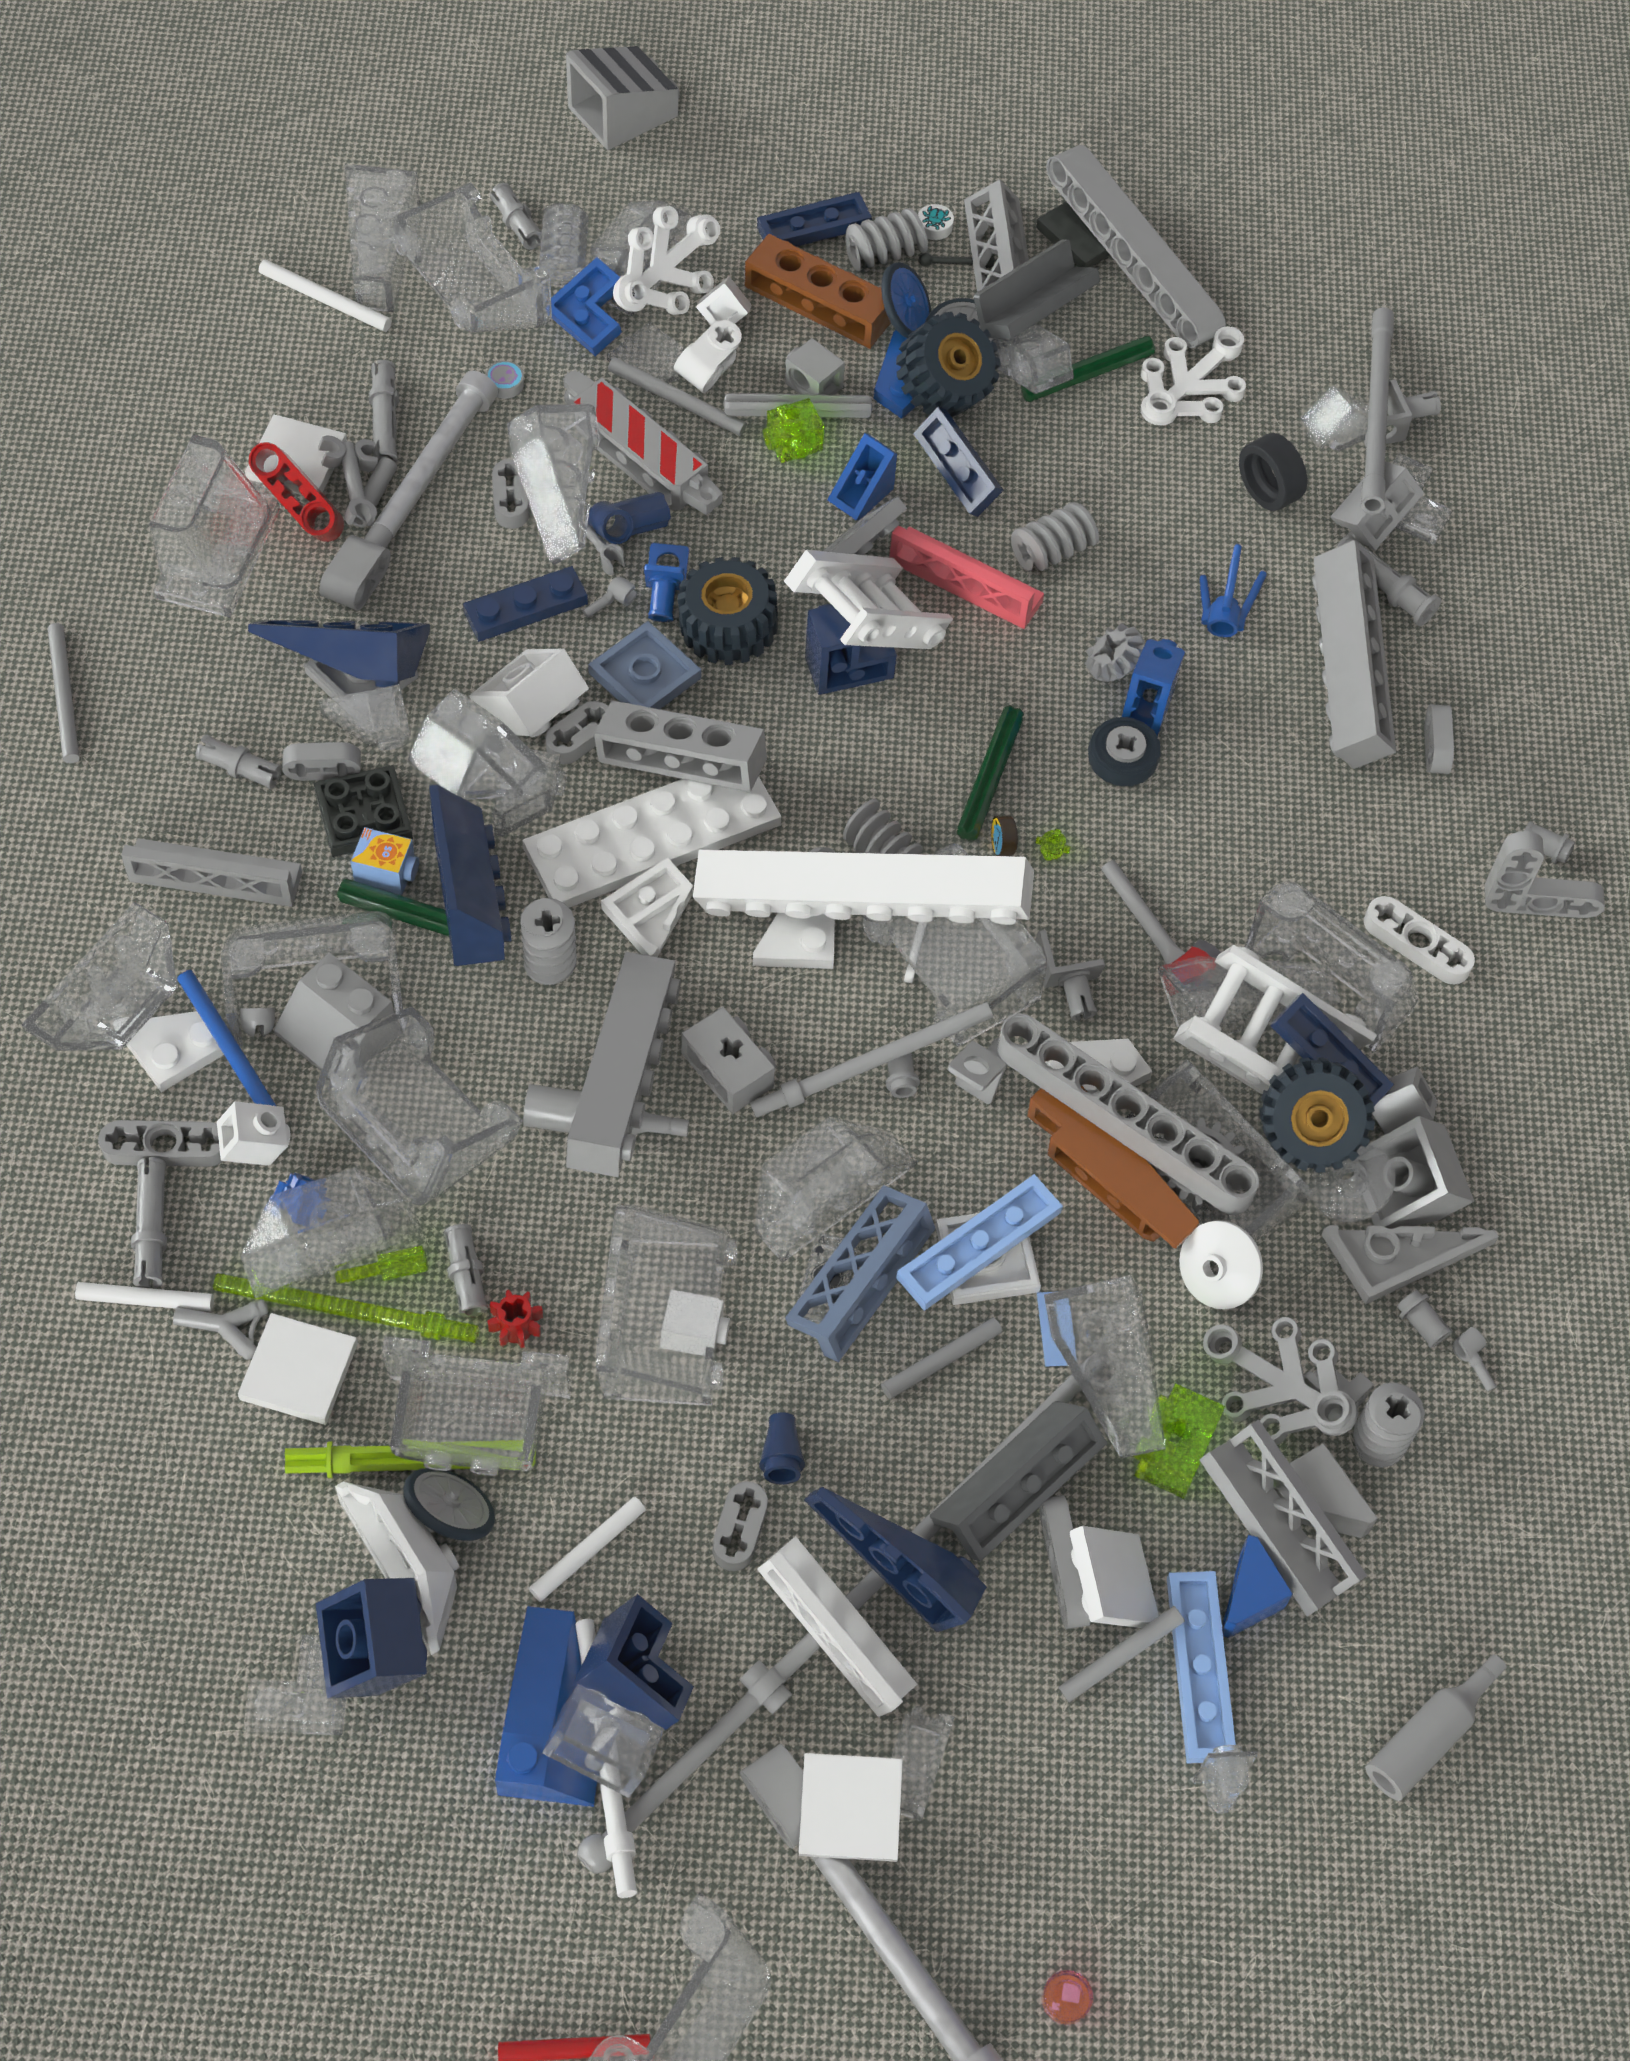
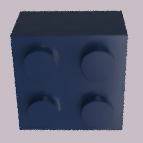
M415 1578L364 1579L316 1603L327 1699L378 1696L427 1674V1648L422 1639L420 1623L421 1603L416 1593Z

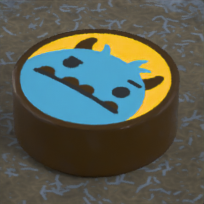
M1010 815L995 816L992 820L991 843L995 856H1013L1016 853L1018 832L1015 820Z

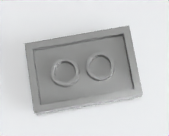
M898 496L863 516L823 551L864 555L873 547L872 542L879 537L883 538L900 524L896 518L907 507Z

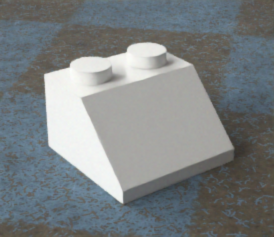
M564 648L526 649L470 694L469 697L475 705L511 735L536 737L549 729L551 726L549 721L557 714L566 713L577 706L580 702L578 697L587 691L589 687Z

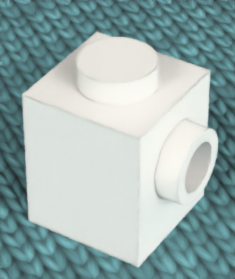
M234 1101L217 1121L221 1161L270 1166L288 1147L290 1142V1128L285 1124L284 1107Z

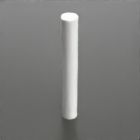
M78 1282L75 1291L76 1300L174 1309L180 1307L207 1312L212 1311L214 1304V1295L209 1293Z
M635 1496L632 1497L529 1587L532 1595L539 1602L543 1601L646 1511L641 1501Z

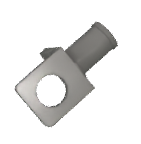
M1396 379L1389 380V416H1387V426L1393 425L1394 429L1386 435V444L1406 441L1412 419L1438 415L1440 413V398L1435 390L1429 393L1405 397ZM1367 432L1364 440L1365 446L1367 443Z
M1040 930L1033 946L1044 988L1064 987L1071 1020L1079 1021L1081 1019L1080 1014H1083L1084 1019L1095 1016L1097 1009L1094 1005L1088 980L1099 978L1105 967L1104 959L1055 967L1046 930Z
M999 1037L994 1039L987 1049L972 1040L948 1066V1071L957 1076L955 1080L956 1085L986 1104H990L994 1100L1007 1064L998 1054Z

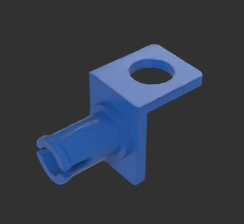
M652 543L650 545L648 564H645L644 574L646 587L652 588L648 618L653 621H673L675 590H680L679 586L682 580H686L689 557V548L687 546ZM671 554L678 558L679 567L657 565V561L662 555Z

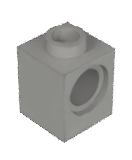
M813 338L801 347L794 348L788 354L785 361V384L798 394L835 395L843 388L845 362Z

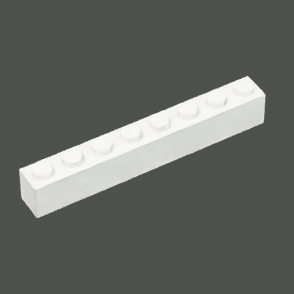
M699 850L693 898L706 913L714 916H729L730 911H742L753 917H769L770 912L785 913L789 917L805 919L810 917V913L825 914L829 918L838 920L850 919L851 915H866L869 919L877 921L891 920L892 916H907L908 919L917 922H930L933 920V917H949V920L957 923H972L974 918H990L994 923L1008 925L1016 923V919H1030L1034 869L1026 857Z

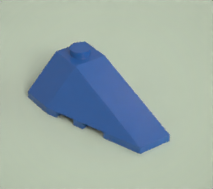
M527 1606L495 1776L498 1796L594 1807L599 1774L587 1697L573 1686L582 1666L574 1611Z

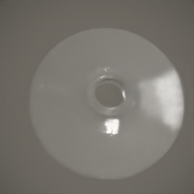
M1368 1144L1366 1148L1361 1146L1357 1150L1360 1156L1353 1162L1350 1158L1343 1161L1344 1167L1334 1170L1331 1166L1326 1167L1325 1172L1316 1173L1314 1169L1312 1170L1309 1179V1192L1314 1205L1323 1215L1339 1222H1358L1375 1215L1387 1204L1395 1187V1170L1388 1156L1378 1147ZM1354 1171V1174L1351 1178L1346 1180L1342 1179V1177L1345 1174Z

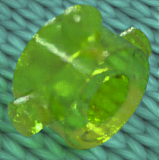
M1060 829L1047 831L1042 837L1037 836L1035 841L1036 844L1040 845V852L1047 861L1058 859L1063 853L1069 854L1071 846L1066 845V838Z

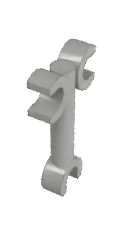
M322 436L318 449L329 451L324 454L321 461L322 466L336 468L342 461L350 499L344 514L347 524L352 525L357 513L365 517L367 526H372L377 515V509L373 503L365 499L360 470L371 472L376 467L378 457L367 456L371 455L373 451L374 441L362 439L354 446V443L350 441L342 442L334 436Z

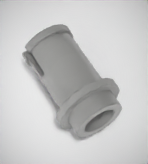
M1529 821L1524 831H1531L1541 835L1543 838L1544 855L1552 858L1551 863L1556 864L1558 861L1565 864L1574 848L1575 841L1570 840L1567 833L1561 836Z
M911 1052L887 1063L889 1077L886 1080V1087L891 1091L892 1096L896 1098L913 1096L920 1084L919 1076L914 1073Z
M1415 1290L1397 1305L1401 1311L1399 1317L1401 1319L1407 1318L1431 1349L1445 1340L1453 1330L1447 1326L1427 1302L1430 1297L1427 1294L1422 1295L1418 1290Z

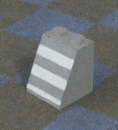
M638 46L579 49L566 53L568 108L607 150L678 116L680 92L676 83L672 79H668L658 68L654 59L649 58Z

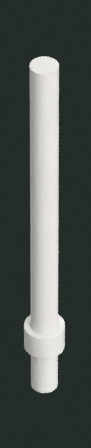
M582 1619L575 1624L581 1664H583L596 1636L595 1625L592 1619ZM587 1698L608 1835L604 1838L606 1858L613 1864L617 1896L628 1898L637 1894L632 1863L636 1850L633 1833L627 1831L610 1719L606 1712Z

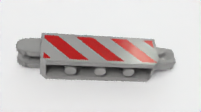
M576 370L567 372V375H564V388L567 389L564 394L565 404L574 411L575 432L648 493H663L670 510H681L689 504L707 515L714 508L722 504L723 493L708 477V464L699 453L692 452L682 444L672 431H666L655 422L648 411L638 408L627 399L621 389L611 386L603 378L594 382L588 376H584L583 373Z

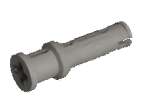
M1350 534L1346 535L1341 539L1337 547L1356 539ZM1358 542L1374 558L1377 587L1387 594L1389 604L1393 607L1400 606L1414 617L1413 622L1416 625L1422 626L1426 624L1438 610L1441 598L1436 594L1429 595L1416 585L1414 577L1407 574L1402 576Z

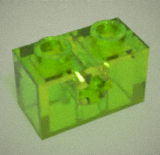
M1176 1383L1169 1397L1160 1394L1149 1418L1157 1422L1152 1435L1142 1433L1132 1455V1458L1139 1461L1134 1476L1184 1499L1201 1463L1200 1459L1204 1456L1225 1409V1405ZM1173 1434L1181 1437L1178 1444L1169 1441Z

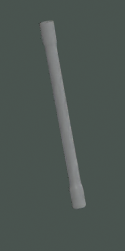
M1385 307L1378 308L1373 312L1371 325L1372 357L1365 478L1362 482L1361 508L1368 514H1378L1385 507L1386 482L1384 471L1390 354L1394 332V313Z

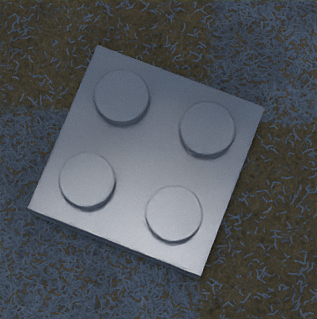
M649 621L588 664L589 674L619 702L661 709L701 679V668Z

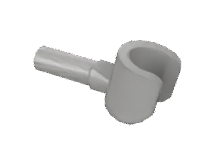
M588 523L581 527V531L600 553L602 569L606 574H614L611 560H617L625 567L621 546L613 543L607 544Z
M623 577L614 578L608 586L607 593L583 609L585 616L589 618L608 604L610 605L614 600H617L624 606L630 605L637 596L636 591L633 590L635 585Z
M1470 1327L1454 1341L1453 1352L1462 1361L1469 1362L1485 1390L1489 1392L1497 1386L1478 1354L1485 1347L1486 1340L1476 1328Z

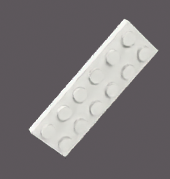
M759 776L751 792L680 779L528 837L522 841L523 849L548 898L557 899L570 908L623 887L667 857L675 866L698 858L699 850H719L781 826V815Z

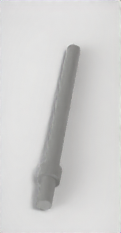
M985 1002L797 1082L796 1078L781 1084L780 1090L749 1102L753 1113L758 1118L788 1105L789 1109L804 1103V1098L989 1020L993 1018L992 1011L988 1003Z

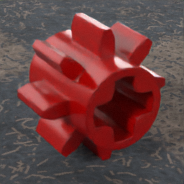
M506 1290V1297L500 1303L490 1302V1311L495 1317L487 1321L488 1330L493 1333L500 1331L499 1338L500 1346L502 1347L510 1342L518 1343L521 1348H525V1341L531 1335L537 1337L541 1335L540 1325L535 1321L543 1318L542 1306L531 1307L530 1292L527 1291L521 1296L512 1295L510 1290Z

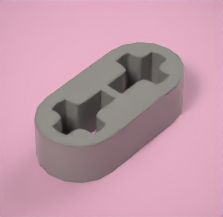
M501 460L496 463L492 471L494 515L496 522L500 526L515 529L523 526L529 519L527 471L525 466L518 460ZM506 476H514V486H506ZM515 501V512L507 511V502Z
M599 701L586 702L553 725L547 731L545 737L546 751L550 760L562 765L571 764L596 747L594 731L598 724L591 722L587 725V719L591 718L593 721L602 719L608 706ZM560 740L563 743L571 741V746L567 747L562 744L557 747V741Z
M1429 704L1424 724L1426 769L1428 773L1450 774L1454 759L1452 708L1448 705Z
M350 743L291 744L283 750L282 772L293 780H326L359 773L361 770V751L357 746Z
M744 1481L737 1483L730 1489L713 1539V1556L715 1562L727 1571H738L750 1564L767 1515L768 1498L766 1492L760 1485L754 1482ZM746 1496H751L754 1498V1506L758 1507V1509L751 1508L746 1521L739 1520L740 1504L735 1501L743 1502ZM734 1532H741L740 1548L745 1551H737L735 1557L726 1555V1547L722 1543L730 1544Z

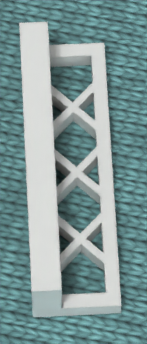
M796 1536L757 1568L878 1717L896 1709L903 1702L902 1698L917 1685L915 1680Z

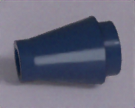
M780 1412L769 1417V1427L759 1467L764 1472V1478L773 1484L785 1485L794 1483L800 1479L801 1472L805 1468L796 1429V1418L790 1413Z

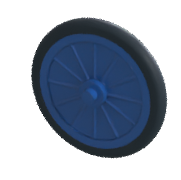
M901 262L889 265L882 277V300L892 325L902 336L907 338L908 335L925 323L931 312V304L924 283L910 266Z

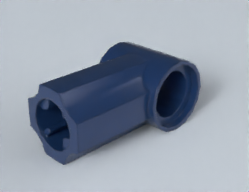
M661 492L616 503L600 501L590 508L587 515V523L601 538L613 544L624 543L632 535L667 527L671 519L669 505L665 500L664 494ZM615 515L613 526L606 530L607 521Z

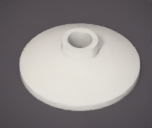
M1227 1221L1207 1222L1196 1227L1182 1245L1179 1262L1183 1281L1190 1293L1203 1304L1216 1309L1235 1308L1250 1300L1258 1290L1263 1275L1261 1253L1254 1239L1240 1226ZM1211 1260L1215 1261L1219 1267L1217 1275L1210 1268Z

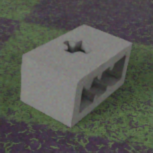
M721 1007L682 1032V1055L732 1115L748 1105L749 1102L754 1101L774 1088L776 1064L773 1057L764 1047L758 1048L750 1039L749 1030L744 1022L737 1016L733 1018L724 1007Z

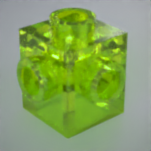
M810 398L768 410L767 426L763 429V438L768 450H774L782 464L822 451L825 425Z

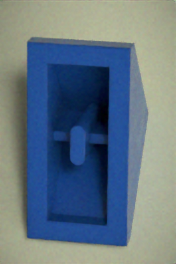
M864 433L827 500L859 521L894 489L897 453L869 434Z
M1248 1535L1240 1551L1222 1624L1223 1637L1230 1638L1285 1609L1293 1595L1258 1537Z

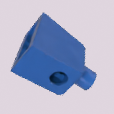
M1150 639L1146 641L1133 671L1122 717L1134 718L1147 724L1154 730L1157 737L1175 691L1185 651L1179 648L1175 642L1169 639H1162L1160 641ZM1144 690H1157L1154 703L1144 700L1142 697Z

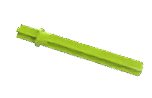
M328 1441L327 1447L285 1448L286 1474L327 1472L328 1479L333 1478V1474L352 1472L404 1471L422 1468L533 1467L536 1463V1447L532 1442L352 1447L351 1445L333 1446V1441Z

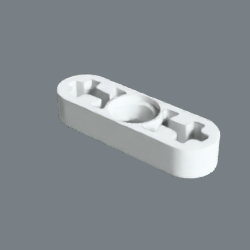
M1377 897L1369 904L1364 917V925L1371 935L1447 984H1460L1468 978L1475 963L1474 954L1468 946L1392 897ZM1384 913L1391 916L1390 919H1386L1384 922L1378 919V916H1382ZM1402 923H1404L1405 926L1402 933H1397V929H1400ZM1411 933H1421L1428 938L1430 945L1424 948L1416 947L1410 943L1408 935ZM1437 946L1442 948L1441 951H1438L1436 957L1432 956ZM1454 958L1459 960L1460 964H1457L1454 968L1447 964V962L1452 961Z

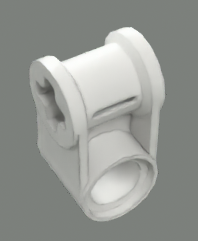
M719 320L714 322L694 343L686 347L675 362L674 370L702 393L707 392L734 363L736 349L741 342L742 334L740 329L731 321Z

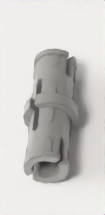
M508 183L497 184L492 189L495 193L490 192V198L501 211L503 222L508 229L512 228L525 249L530 250L538 247L541 244L540 240L544 239V234L532 220L530 209L525 203L522 204L518 200Z
M207 734L202 737L201 742L205 743V746L198 744L196 750L197 759L227 770L228 775L236 779L242 776L266 786L270 790L276 786V782L272 781V779L279 780L282 771L281 765L250 754L249 749L242 745L236 748Z
M456 1224L443 1231L450 1259V1266L447 1268L448 1277L451 1281H454L460 1316L475 1317L488 1310L481 1281V1275L484 1272L483 1264L476 1256L471 1225Z

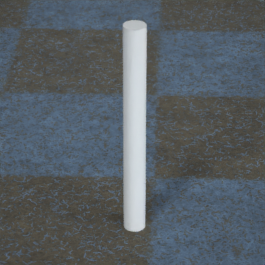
M266 259L259 266L260 274L379 330L387 332L391 326V318Z

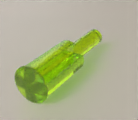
M423 1245L377 1255L378 1262L336 1271L335 1278L338 1284L381 1275L382 1280L386 1281L428 1271V1259Z

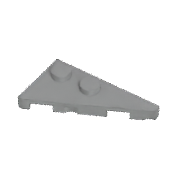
M1329 1225L1324 1228L1321 1234L1365 1305L1495 1244L1499 1237L1494 1229L1484 1230L1480 1227H1463L1460 1232L1435 1231V1227L1399 1226L1394 1229L1384 1226H1368L1366 1230H1339L1338 1225Z

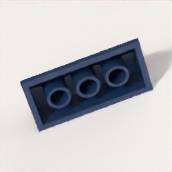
M438 784L429 785L434 843L454 966L505 960L504 943L511 942L509 918H500L499 911L506 910L503 885L495 886L494 880L501 879L498 855L489 854V849H495L492 824L484 825L482 808Z

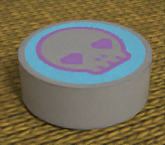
M499 361L492 364L486 371V375L498 388V398L508 399L515 397L524 388L523 370L514 362Z

